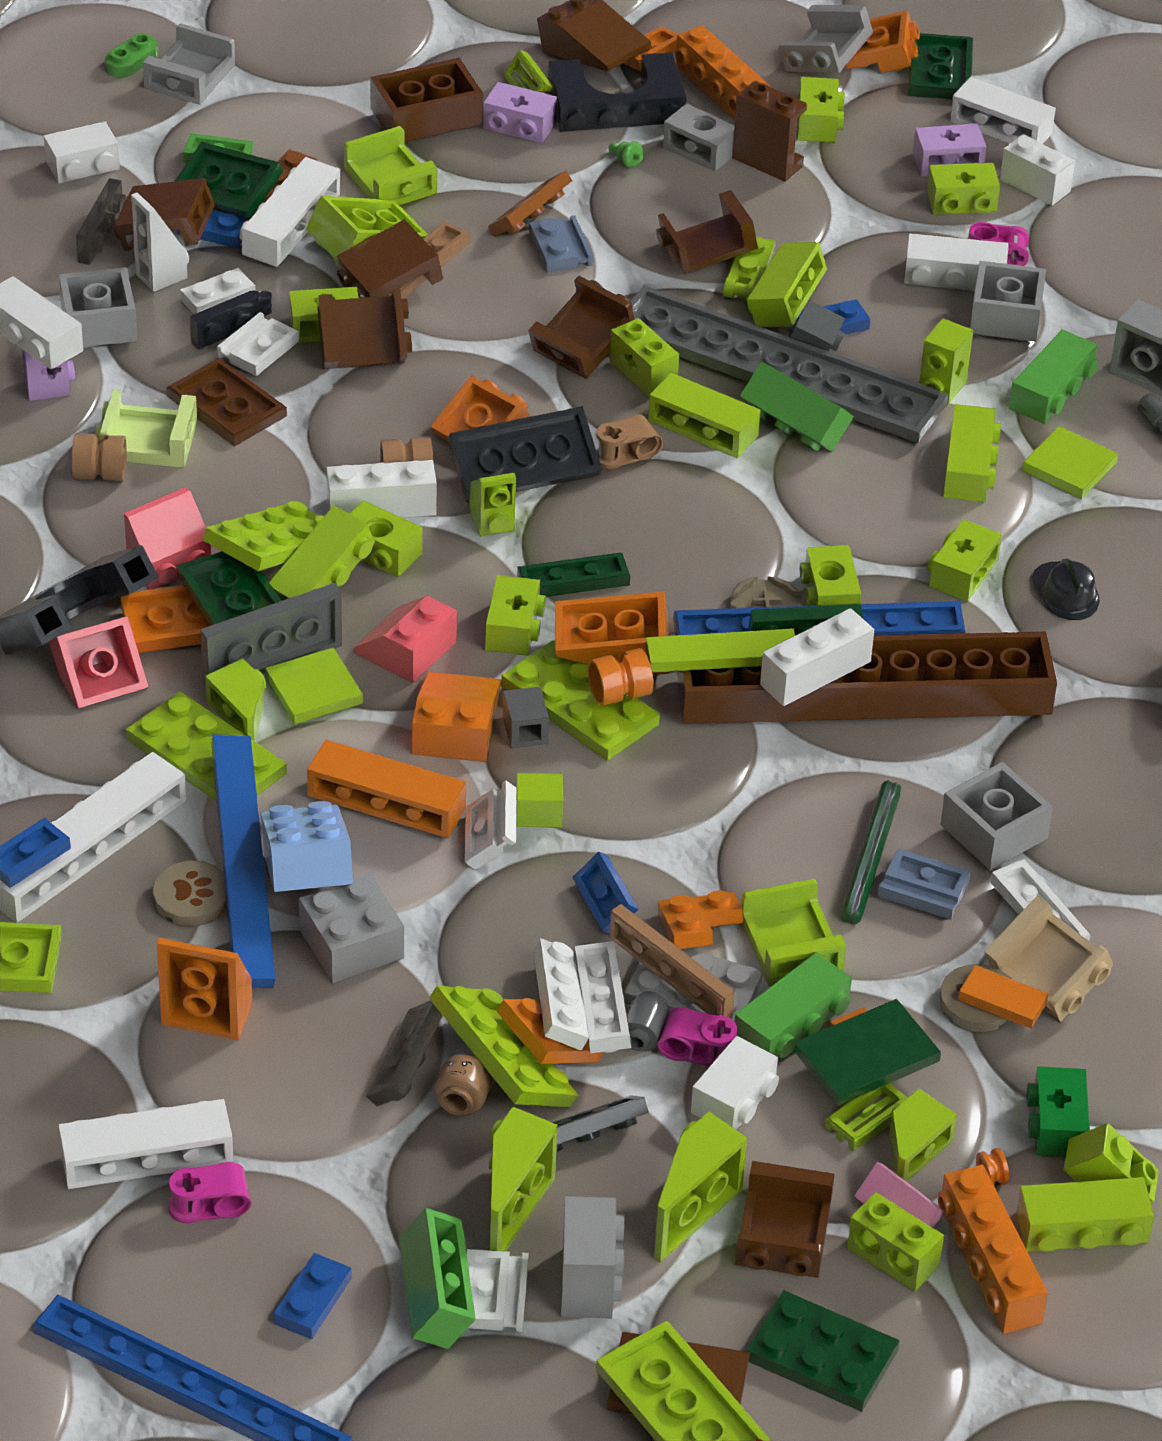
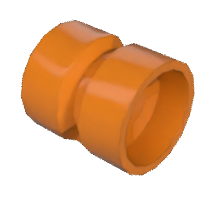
M642 648L620 652L617 659L612 655H607L588 661L589 685L592 695L599 706L621 702L624 695L634 699L650 695L653 692V674L648 657Z

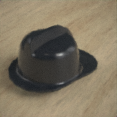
M1066 558L1061 561L1041 564L1034 570L1032 579L1036 589L1048 609L1058 617L1067 620H1083L1091 617L1097 611L1100 599L1096 589L1095 576L1090 568L1083 563Z

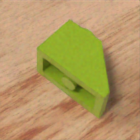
M242 658L205 676L207 704L225 722L246 736H251V739L255 741L265 706L264 689L266 688V681L258 669H253Z
M920 1088L907 1099H900L893 1107L890 1114L892 1119L890 1144L894 1173L908 1182L954 1141L957 1114Z

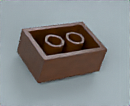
M454 58L370 77V109L384 130L401 126L405 131L406 143L414 139L436 136L441 133L467 129L483 124V92L461 59Z

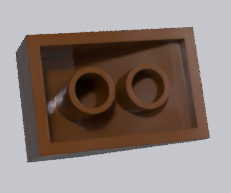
M569 0L562 5L551 7L547 13L537 18L543 53L567 60L580 59L581 64L604 71H609L652 47L651 41L603 0Z

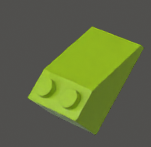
M321 196L306 227V230L316 239L315 242L334 257L333 260L336 264H338L337 255L404 219L422 238L428 235L394 200Z
M515 1107L511 1108L504 1120H497L489 1138L490 1143L493 1144V1154L489 1161V1169L492 1170L490 1251L506 1252L555 1179L557 1125Z
M710 1111L697 1122H690L680 1136V1141L658 1203L654 1259L660 1263L743 1190L747 1137Z

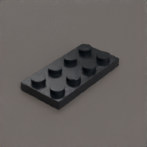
M583 406L453 432L448 436V442L466 502H469L470 482L479 478L515 473L516 492L597 476L602 471Z

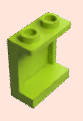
M401 126L348 141L344 144V169L369 199L394 200L398 205H402L437 194V166L432 160L420 163L405 146V131Z
M816 879L795 881L742 893V926L760 968L763 970L768 987L773 986L816 952L844 972L847 945L842 934L833 936L817 900L818 884Z

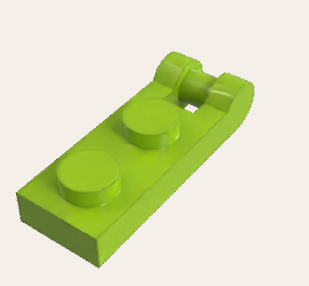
M756 236L758 249L735 257L729 276L725 280L723 297L733 299L735 296L746 297L747 301L772 260L775 251L774 240Z

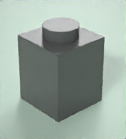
M809 300L790 338L826 351L830 349L837 351L845 335L844 332L840 331L845 318Z
M540 686L503 691V721L511 749L548 744L549 716Z

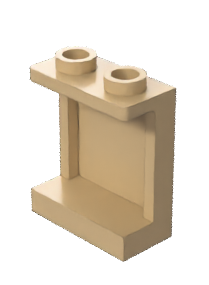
M1038 895L984 951L991 967L1000 969L1015 981L1049 993L1044 1009L1060 1022L1068 1014L1075 1013L1081 1007L1085 995L1095 985L1102 984L1108 978L1111 968L1114 966L1106 948L1102 945L1098 948L1056 917L1049 903Z

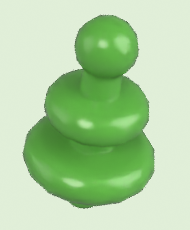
M636 141L630 143L621 142L620 144L614 142L608 147L609 152L616 154V158L628 168L637 166L643 159V148Z

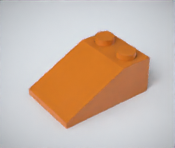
M665 591L555 601V652L557 657L588 665L590 659L612 655L617 659L620 652L642 648L647 655L646 637L669 636V619ZM669 671V672H652L653 675L669 674V673H671V671Z
M428 672L417 697L412 721V754L487 762L501 689V679Z
M159 938L156 944L161 1025L239 1040L253 1004L252 979L238 953Z

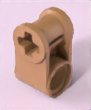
M640 414L619 421L604 423L597 428L596 437L599 441V447L596 451L601 467L605 469H617L637 461L649 460L656 456L663 446V439L648 420Z

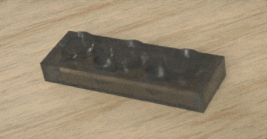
M108 179L77 233L78 263L91 265L96 254L102 252L107 234L113 232L116 218L122 210L124 201L127 199L126 195L122 194V180Z
M431 1000L408 1010L366 1095L377 1107L393 1100L399 1101L410 1092L412 1088L411 1081L416 1070L426 1059L425 1052L429 1043L440 1030L439 1023L443 1015Z

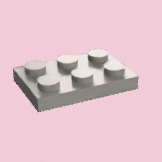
M681 949L735 991L732 1018L734 1021L735 1014L754 1000L762 982L763 970L691 949ZM639 961L624 992V1004L630 1005L632 1000L638 997L640 993L651 991L660 994L666 999L668 1011L676 1007H685L693 1011L705 1013Z

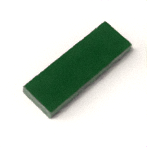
M622 552L517 567V577L540 580V595H546V597L629 586L631 578Z

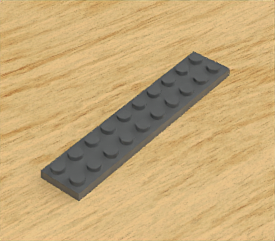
M643 286L630 301L634 318L641 319L678 352L679 357L747 382L751 379L760 362L763 361L842 407L854 416L852 420L906 440L919 443L947 405L948 394L647 286Z

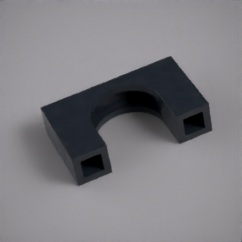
M673 52L642 54L640 75L642 87L625 94L605 93L590 86L585 79L580 59L548 61V80L554 86L549 94L557 97L556 120L560 132L664 124L665 120L686 104V94Z
M140 545L103 556L1 614L0 645L5 655L44 645L71 629L72 627L68 621L71 618L108 600L132 594L158 579L159 576L144 547Z

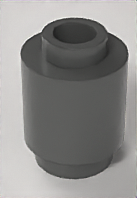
M645 991L634 998L630 1004L626 1017L631 1049L635 1051H650L658 1044L669 1013L668 1003L660 994Z

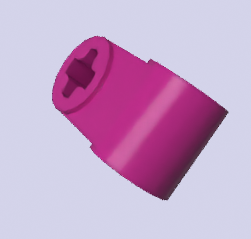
M977 222L970 226L968 239L1008 243L1007 264L1025 266L1028 263L1029 251L1026 247L1029 244V234L1024 228L996 225L987 222ZM1015 235L1018 236L1017 243H1014ZM1012 252H1014V260H1011Z
M676 1007L668 1013L657 1047L660 1053L668 1059L710 1067L737 1036V1026L731 1018L723 1015H712L693 1011L685 1007ZM721 1027L724 1028V1034H722V1035H721ZM718 1047V1057H715L714 1050Z
M224 1162L212 1166L182 1168L174 1172L169 1179V1190L173 1195L169 1201V1213L178 1222L191 1224L203 1220L236 1218L245 1214L251 1207L244 1169L238 1163ZM185 1179H187V1190L184 1188ZM188 1201L192 1204L191 1212H188Z

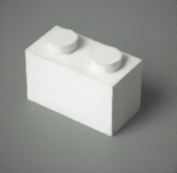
M106 121L44 135L46 163L57 183L120 169L118 142Z
M1022 134L1004 148L1000 180L1053 206L1071 192L1075 160Z
M736 1036L693 1086L691 1113L702 1118L710 1111L736 1130L743 1122L748 1123L754 1116L759 1102L764 1096L769 1098L777 1088L779 1076L776 1075L778 1057Z

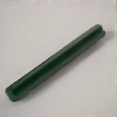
M887 780L881 784L841 909L840 917L845 923L851 922L855 925L862 919L900 799L901 786L898 782L892 783Z

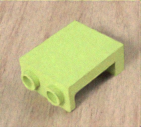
M113 389L110 401H105L103 404V424H97L95 435L98 440H103L105 435L126 436L127 462L184 468L197 425L196 396L182 395L178 410L123 405L121 403V391Z

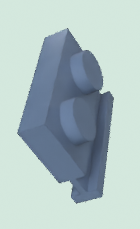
M575 215L570 216V220L562 221L561 218H547L541 221L529 222L530 236L546 272L578 268L580 263H587L588 266L593 265V253Z
M898 848L885 873L883 882L879 885L878 897L952 920L955 908L958 907L969 884L971 871Z

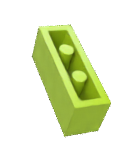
M819 241L782 243L747 299L748 311L752 314L756 326L785 327L794 325L827 270Z
M670 373L650 394L648 421L738 459L758 437L760 409Z
M954 405L943 498L985 502L987 488L994 489L996 468H990V466L997 465L999 446L992 445V443L999 444L1001 423H995L996 408Z
M333 505L269 582L280 600L284 601L335 583L338 587L344 585L351 571L361 559H365L370 554L375 544L368 524Z
M1144 1177L1021 1186L1016 1212L1027 1252H1050L1069 1248L1091 1249L1098 1246L1123 1244L1132 1246L1139 1243H1149L1154 1221V1213Z

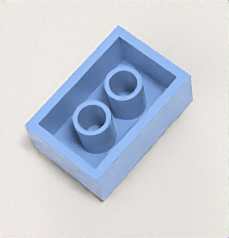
M317 801L310 803L307 808L293 809L290 805H277L271 807L270 811L261 812L264 858L274 892L353 884L350 837L338 805H331L327 801Z

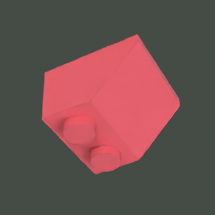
M187 487L124 513L126 549L142 545L159 576L158 579L145 585L148 590L159 588L179 579L177 565L211 555V545L203 541L206 526L191 491Z
M428 595L399 606L354 647V653L414 683L456 643L457 610Z
M128 616L57 636L49 641L59 677L77 709L148 688Z

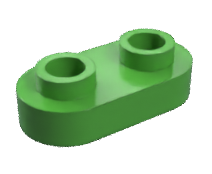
M138 33L106 54V72L113 77L119 78L133 75L143 68V61L148 56L157 58V40L145 33Z

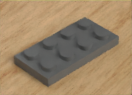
M335 583L201 629L202 672L205 687L206 675L242 658L253 669H258L263 674L266 673L265 668L329 648L342 646L341 590Z

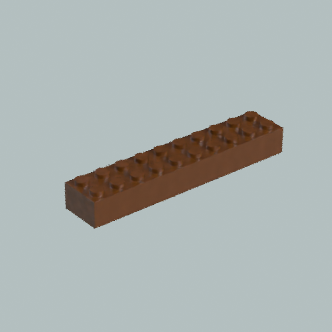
M1046 631L875 635L873 637L871 662L785 706L780 704L760 685L762 666L677 671L683 724L1052 715L1057 687V679Z

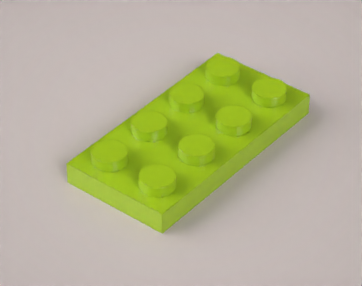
M289 501L287 504L269 507L263 511L245 514L236 519L224 520L222 523L208 526L205 529L203 541L253 569L261 571L286 563L324 516H319L309 511L308 506L301 502Z
M554 640L501 675V686L506 690L540 686L549 720L607 761L659 725L660 714L638 698L631 699L630 696L624 695L621 702L599 706L590 689L587 673L588 665L557 657Z
M181 691L126 729V736L129 742L148 755L154 752L183 772L187 782L215 801L216 791L211 749L213 734L246 736ZM251 739L256 793L258 796L287 774V763Z
M435 987L429 999L514 1104L571 1107L579 1095L569 1084L567 1075L556 1068L554 1064H540L497 1013L503 1001L500 994L489 988Z
M668 1321L661 1323L596 1360V1371L655 1441H756L757 1438L763 1441H771Z

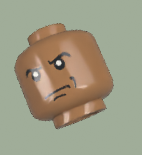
M463 1054L452 1056L445 1061L434 1085V1096L438 1103L453 1115L474 1114L482 1108L492 1086V1075L478 1058Z

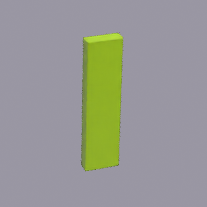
M794 629L646 637V652L652 672L762 666L764 651L794 637L795 634Z

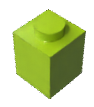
M517 773L516 827L562 828L563 774Z

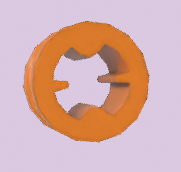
M1000 1148L992 1149L989 1155L984 1151L976 1154V1166L984 1165L993 1185L995 1182H998L999 1185H1005L1009 1182L1008 1163Z

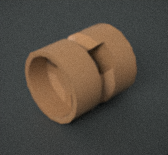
M76 433L74 435L72 448L73 479L94 480L97 475H101L104 481H124L127 464L126 436L105 435L103 440H98L95 434Z
M430 437L411 438L408 444H404L401 439L380 441L381 463L433 460Z

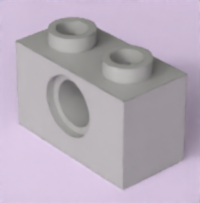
M685 104L664 121L663 148L713 171H717L732 158L733 124L689 104Z

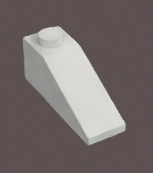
M138 193L132 194L136 275L153 292L187 279V264L189 263L187 250L179 243L156 210Z

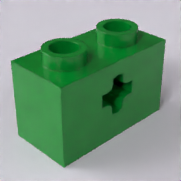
M1037 1066L1035 1083L1028 1082L1026 1092L1027 1107H1034V1114H1029L1028 1138L1035 1139L1036 1156L1066 1157L1069 1139L1090 1130L1086 1069Z

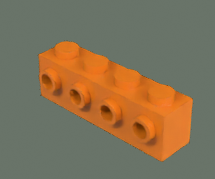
M704 25L677 34V46L675 49L677 67L734 120L737 94L753 81H758L771 87Z
M325 739L307 768V796L449 839L466 809V781Z
M984 1165L945 1173L942 1192H939L937 1196L938 1205L945 1211L943 1216L946 1217L954 1234L956 1244L962 1250L970 1266L971 1274L978 1282L985 1296L987 1306L994 1315L1002 1333L1005 1334L1042 1324L1048 1291Z

